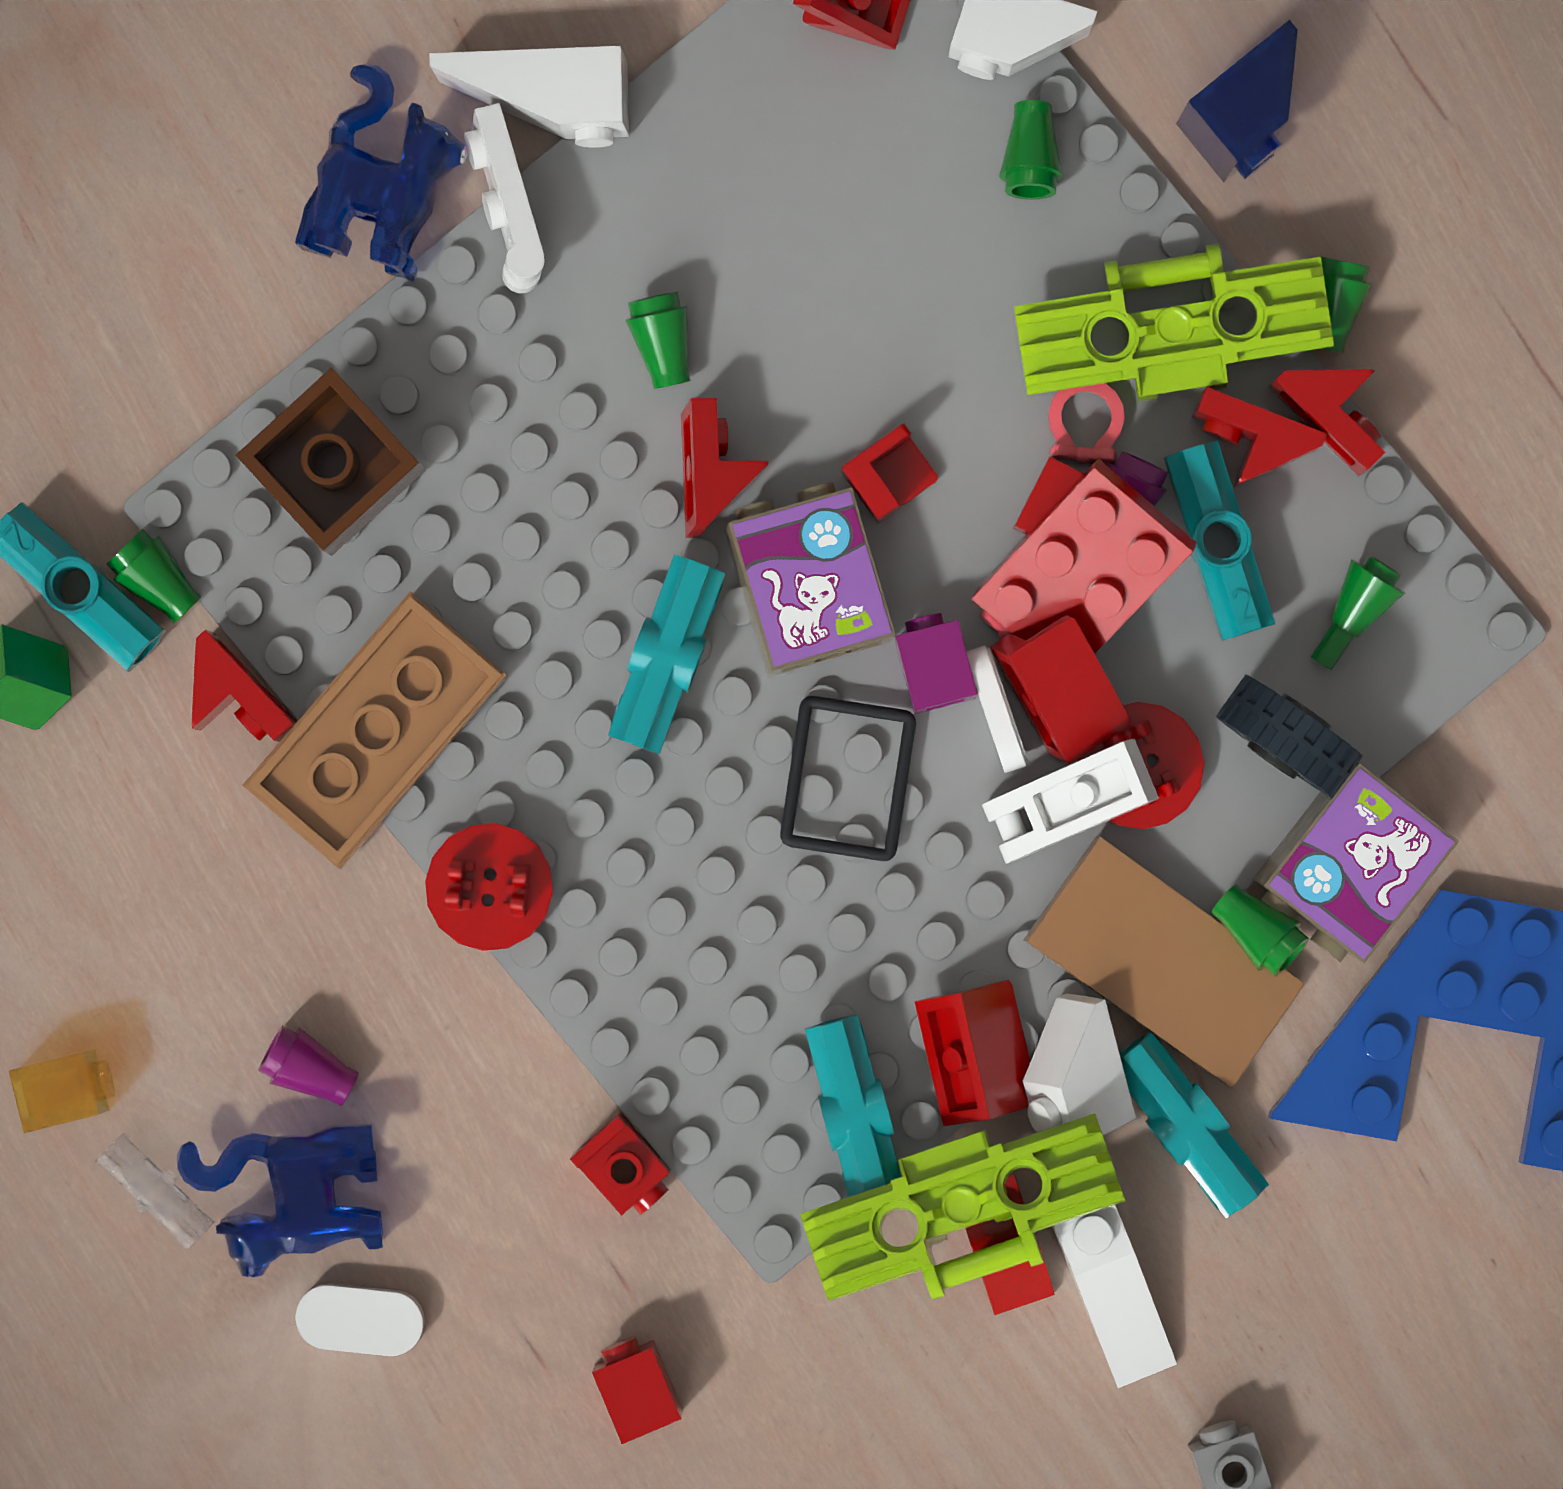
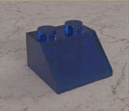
M1288 20L1191 98L1176 123L1223 183L1237 171L1246 180L1275 156L1273 153L1283 145L1277 136L1289 119L1298 29L1291 20Z

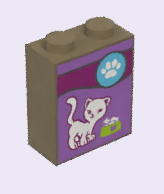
M834 483L817 485L798 492L799 503L775 509L772 500L757 502L737 509L735 512L738 520L728 522L725 530L768 677L889 643L896 636L852 487L836 492Z
M1358 763L1333 798L1322 792L1317 795L1253 880L1267 890L1261 901L1294 919L1299 915L1317 929L1310 940L1339 962L1348 953L1365 964L1459 841Z

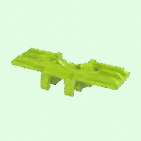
M1219 243L1206 245V252L1123 266H1118L1117 260L1104 262L1108 291L1014 306L1027 395L1135 379L1138 402L1157 399L1158 394L1205 386L1214 390L1227 388L1226 364L1334 346L1321 256L1224 272ZM1210 278L1212 292L1210 300L1148 311L1126 312L1123 291ZM1237 296L1244 297L1253 304L1256 310V321L1248 332L1241 335H1232L1222 328L1219 322V310L1226 300ZM1106 317H1114L1121 320L1126 325L1129 333L1126 347L1120 353L1111 356L1103 355L1096 351L1091 342L1092 328L1099 320Z
M1094 1113L1003 1145L1000 1143L991 1146L988 1134L984 1129L923 1152L899 1158L898 1162L903 1177L891 1180L889 1184L801 1213L800 1216L828 1301L921 1270L932 1300L945 1297V1289L1027 1261H1029L1031 1267L1044 1263L1036 1239V1231L1124 1202L1125 1198L1097 1116ZM1020 1168H1029L1036 1171L1042 1180L1040 1195L1029 1204H1016L1007 1197L1006 1180L1013 1171ZM907 1210L917 1218L918 1233L915 1239L908 1245L901 1247L892 1246L883 1237V1222L893 1211ZM1013 1218L1019 1237L936 1265L931 1248L933 1245L947 1240L948 1234L992 1219L1000 1222Z

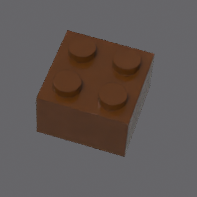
M332 368L326 371L235 455L313 541L330 556H333L426 470Z

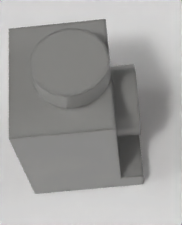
M1235 1420L1216 1423L1199 1431L1201 1440L1187 1444L1202 1489H1273L1254 1431L1248 1424L1237 1428ZM1230 1462H1240L1245 1468L1243 1478L1235 1483H1227L1222 1478L1223 1468Z

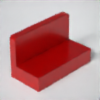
M1064 616L1027 640L1010 633L989 646L1048 754L1070 764L1130 725V717L1080 626L1073 617Z
M1010 980L998 981L970 990L915 1001L943 1127L991 1120L1028 1108L1029 1102L1023 1079L1029 1067L1030 1058L1013 985Z

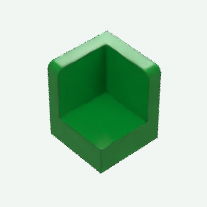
M2 624L0 626V719L32 730H38L72 697L68 649L64 645Z

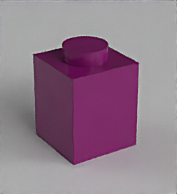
M937 613L905 622L907 633L895 636V643L914 715L976 699L978 694L959 621L955 620L944 623L942 613Z

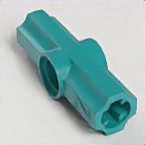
M1218 440L1164 457L1187 534L1197 542L1191 556L1194 562L1197 563L1221 641L1275 625L1251 548V531L1241 516ZM1221 524L1232 530L1236 546L1230 557L1220 559L1213 557L1206 551L1203 545V535L1209 525Z
M20 502L0 520V557L38 590L52 608L68 617L126 671L130 672L159 644L166 630L109 580L100 567L89 562L24 502ZM83 570L89 577L90 591L83 601L71 605L66 602L62 595V582L72 571Z
M674 554L651 618H645L627 667V671L631 673L625 690L619 699L610 724L611 728L608 736L657 754L661 753L683 691L688 692L707 641V638H704L703 635L710 616L713 615L724 585L723 581L726 573Z
M858 1014L806 1027L805 1032L822 1094L818 1095L832 1151L837 1150L843 1171L842 1177L848 1197L889 1184L891 1180L900 1178L901 1175L890 1136L895 1135L881 1081L874 1078L869 1059L870 1053Z
M1149 1031L1119 1052L1129 1093L1148 1117L1145 1123L1180 1167L1183 1164L1197 1180L1199 1187L1218 1211L1220 1210L1228 1218L1250 1204L1269 1186L1266 1179L1228 1132L1231 1126L1196 1082L1194 1084L1190 1083L1179 1069L1177 1062L1161 1044L1160 1040L1155 1038L1152 1032Z

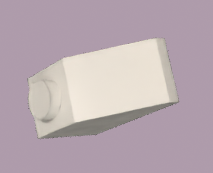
M965 0L950 45L948 57L958 60V69L974 77L993 80L996 73L1009 77L1088 37L1097 11L1064 0Z
M1070 993L1057 997L1023 1079L1029 1102L1027 1111L1030 1123L1038 1133L1095 1113L1102 1134L1105 1135L1136 1119L1105 999Z

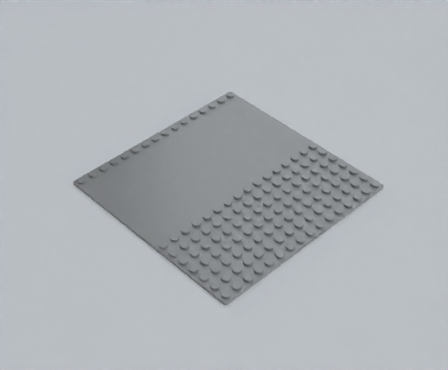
M728 0L628 83L629 137H614L612 145L597 148L581 147L575 144V139L562 138L520 173L545 259L538 285L532 291L519 294L506 287L502 277L508 253L501 228L490 229L482 204L133 493L124 505L126 514L139 530L143 529L153 540L157 536L160 537L191 587L201 596L198 601L297 720L302 717L410 591L508 675L383 820V824L426 875L433 855L446 839L472 825L497 823L523 832L541 847L551 867L554 892L547 916L529 938L508 949L489 950L490 953L760 1278L768 1283L777 1282L812 1253L800 1214L848 1198L837 1150L832 1151L818 1095L822 1094L805 1032L806 1027L858 1014L868 1045L869 1059L874 1078L881 1081L895 1134L890 1136L900 1175L903 1177L898 1162L899 1158L940 1146L965 1125L959 1124L943 1127L915 1001L970 990L998 981L1010 980L1013 985L1031 1062L1057 997L1070 993L1104 999L1023 941L1096 836L1102 837L1211 917H1214L1215 915L1212 914L1214 906L1232 886L1238 884L1243 890H1246L1255 883L1253 880L1255 875L1321 792L1298 776L1292 779L1247 747L1248 741L1215 717L1245 674L1258 680L1281 696L1283 693L1289 695L1332 726L1330 728L1331 731L1363 755L1358 763L1376 777L1381 778L1539 646L1545 638L1543 626L1382 434L1376 443L1386 453L1368 471L1360 476L1351 470L1324 443L1315 452L1234 488L1233 485L1251 440L1241 437L1238 445H1234L1202 432L1205 422L1192 418L1201 393L1207 386L1158 394L1157 399L1138 402L1135 379L1108 382L1106 384L1116 391L1122 401L1125 416L1121 434L1111 447V449L1116 450L1118 455L1114 463L1115 465L1121 452L1124 451L1167 471L1164 457L1218 440L1241 516L1251 531V548L1275 620V625L1221 641L1197 563L1194 562L1190 555L1095 653L1122 705L1134 702L1162 705L1184 718L1198 737L1204 759L1201 788L1188 809L1167 824L1143 830L1117 826L1110 821H1106L1027 857L1005 864L999 846L1004 844L996 822H988L982 804L1076 763L1077 759L1067 764L1048 754L992 653L1028 760L1025 763L1026 767L1004 773L979 696L977 695L974 700L914 715L916 718V729L896 855L891 860L877 861L786 846L782 842L780 830L799 706L804 698L819 696L904 709L912 714L914 712L899 659L895 637L889 643L771 677L767 676L725 533L728 522L738 520L735 511L744 506L766 500H772L775 509L799 503L798 492L825 483H834L836 492L851 488L841 473V467L905 423L912 433L911 439L938 476L937 482L878 524L853 490L895 634L897 636L907 633L905 622L942 613L944 623L955 620L959 621L966 651L983 645L988 648L999 641L1000 638L997 632L979 617L982 608L971 598L982 582L1025 538L1026 535L1013 529V526L1046 461L1050 457L1049 451L1052 445L1057 444L1049 430L1048 411L1051 401L1058 391L1027 395L1014 306L1108 291L1104 262L1117 260L1118 266L1203 253L1206 252V245L1218 243L1224 272L1243 269L1061 51L1009 77L996 73L993 80L974 77L959 70V61L949 58L948 55L965 0H911L895 50L882 48L810 26L803 22L805 10L794 5V0ZM1042 100L1052 105V122L1063 179L1057 183L1056 194L1046 199L1025 200L1011 197L1006 194L1005 182L999 177L1014 118V104L1019 101ZM1210 278L1123 291L1127 313L1191 304L1212 298ZM678 291L681 306H687L688 370L691 381L654 389L650 373L625 319L631 318L628 302ZM1237 296L1226 300L1219 310V322L1222 328L1232 335H1241L1248 332L1256 321V310L1253 304L1244 297ZM1103 318L1092 328V345L1096 351L1103 355H1116L1128 343V329L1117 318ZM1311 350L1226 364L1227 388L1216 389V391L1306 425L1268 386L1285 370L1327 369ZM330 368L346 382L426 469L333 556L324 552L235 456ZM1090 392L1077 393L1070 397L1064 404L1061 413L1062 423L1077 447H1094L1096 442L1108 430L1111 422L1110 408L1106 401L1097 394ZM1351 397L1340 406L1348 415L1353 410H1356L1368 419ZM691 398H717V418H726L728 424V450L726 456H719V460L768 461L769 464L761 475L698 538H685L681 413ZM1058 460L1083 474L1095 463ZM1168 474L1162 485L1167 491L1155 507L1187 533ZM1211 524L1206 528L1203 535V545L1206 551L1213 557L1220 559L1228 558L1234 552L1236 546L1235 536L1227 526ZM675 554L726 573L715 610L713 615L710 616L703 635L704 638H707L693 681L688 692L683 691L661 753L657 754L610 737L608 733L619 699L625 690L631 673L627 671V667L645 618H651ZM1371 555L1402 575L1396 586L1404 591L1405 594L1358 637H1353L1334 668L1330 670L1310 656L1333 623L1331 617L1351 559L1363 564L1367 557ZM812 708L793 835L885 848L904 722ZM1149 754L1146 757L1147 765L1155 766L1157 757ZM1024 808L1019 813L1026 831L1029 833L1033 831V827ZM488 868L485 871L486 879L491 881L496 878V871L493 868ZM485 894L482 902L486 906H490L494 902V897L491 894ZM1105 999L1106 1005L1108 1006V1005L1110 1004V1002H1108V1001Z

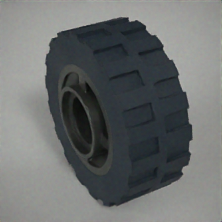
M1245 674L1215 716L1228 728L1248 741L1247 747L1292 779L1298 776L1331 798L1336 795L1363 757L1359 751L1331 731L1330 728L1332 726L1313 711L1285 693L1282 696L1247 674Z

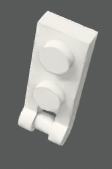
M500 103L475 109L471 126L472 131L465 132L464 139L472 168L474 170L484 169L490 191L482 193L483 207L491 230L501 228L508 251L502 271L503 281L506 287L513 292L519 294L528 293L538 285L545 263L544 252Z
M1130 739L982 804L988 822L995 821L1004 842V844L999 846L1005 864H1008L1159 799L1136 741L1135 739ZM1024 808L1033 827V831L1027 833L1019 813Z

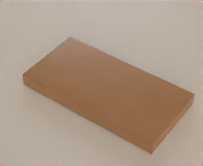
M410 591L242 786L338 869H342L508 675Z
M1096 836L1023 939L1024 942L1230 1088H1233L1305 985V983L1287 970H1284L1277 977L1266 968L1258 971L1223 924L1100 836Z

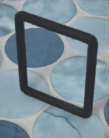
M819 696L804 698L799 706L780 830L782 842L786 846L877 861L891 860L896 855L916 729L914 714L904 709ZM812 708L904 722L884 849L793 835Z

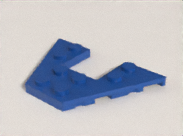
M1437 889L1419 912V917L1400 937L1388 953V958L1366 987L1360 990L1335 1023L1334 1029L1307 1060V1065L1276 1106L1273 1105L1270 1109L1268 1118L1397 1142L1419 1016L1540 1037L1518 1162L1525 1165L1563 1171V911Z

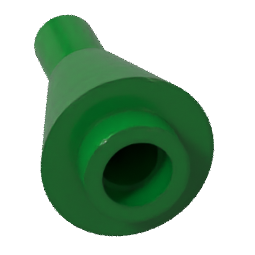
M1371 555L1367 557L1363 564L1351 559L1331 617L1333 623L1310 657L1332 670L1353 637H1358L1405 594L1404 591L1396 586L1402 575Z

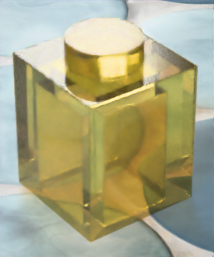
M95 1049L9 1070L23 1133L110 1111L107 1099L115 1096L109 1065L106 1060L97 1061Z

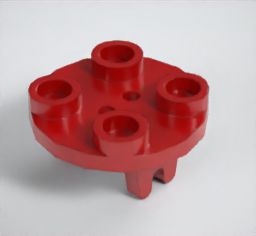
M1144 702L1123 705L1130 717V725L1079 757L1077 762L1123 741L1135 739L1159 799L1109 821L1117 826L1142 830L1167 824L1188 809L1201 788L1204 759L1199 739L1184 718L1162 705ZM1149 754L1157 757L1155 766L1147 765L1146 757Z
M497 823L472 825L448 837L433 855L425 879L427 906L438 927L458 944L481 951L508 949L532 936L546 918L554 893L551 867L541 847L520 830ZM488 868H493L496 871V878L494 880L486 879L485 871ZM485 894H491L494 897L492 905L486 906L482 902Z

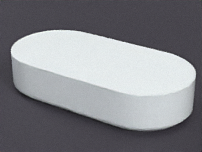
M983 645L966 651L976 690L1004 773L1026 767L1025 763L1028 760L990 648H986Z
M336 1283L320 1284L309 1290L300 1300L295 1314L296 1327L299 1334L308 1344L316 1348L382 1356H398L408 1352L419 1341L425 1326V1317L421 1305L413 1296L404 1291Z

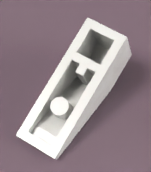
M621 46L429 53L430 67L440 83L489 105L500 103L502 111L564 139H575V144L578 146L589 148L606 147L613 144L614 137H629L628 62Z
M1116 1205L1052 1226L1117 1387L1120 1388L1177 1365Z

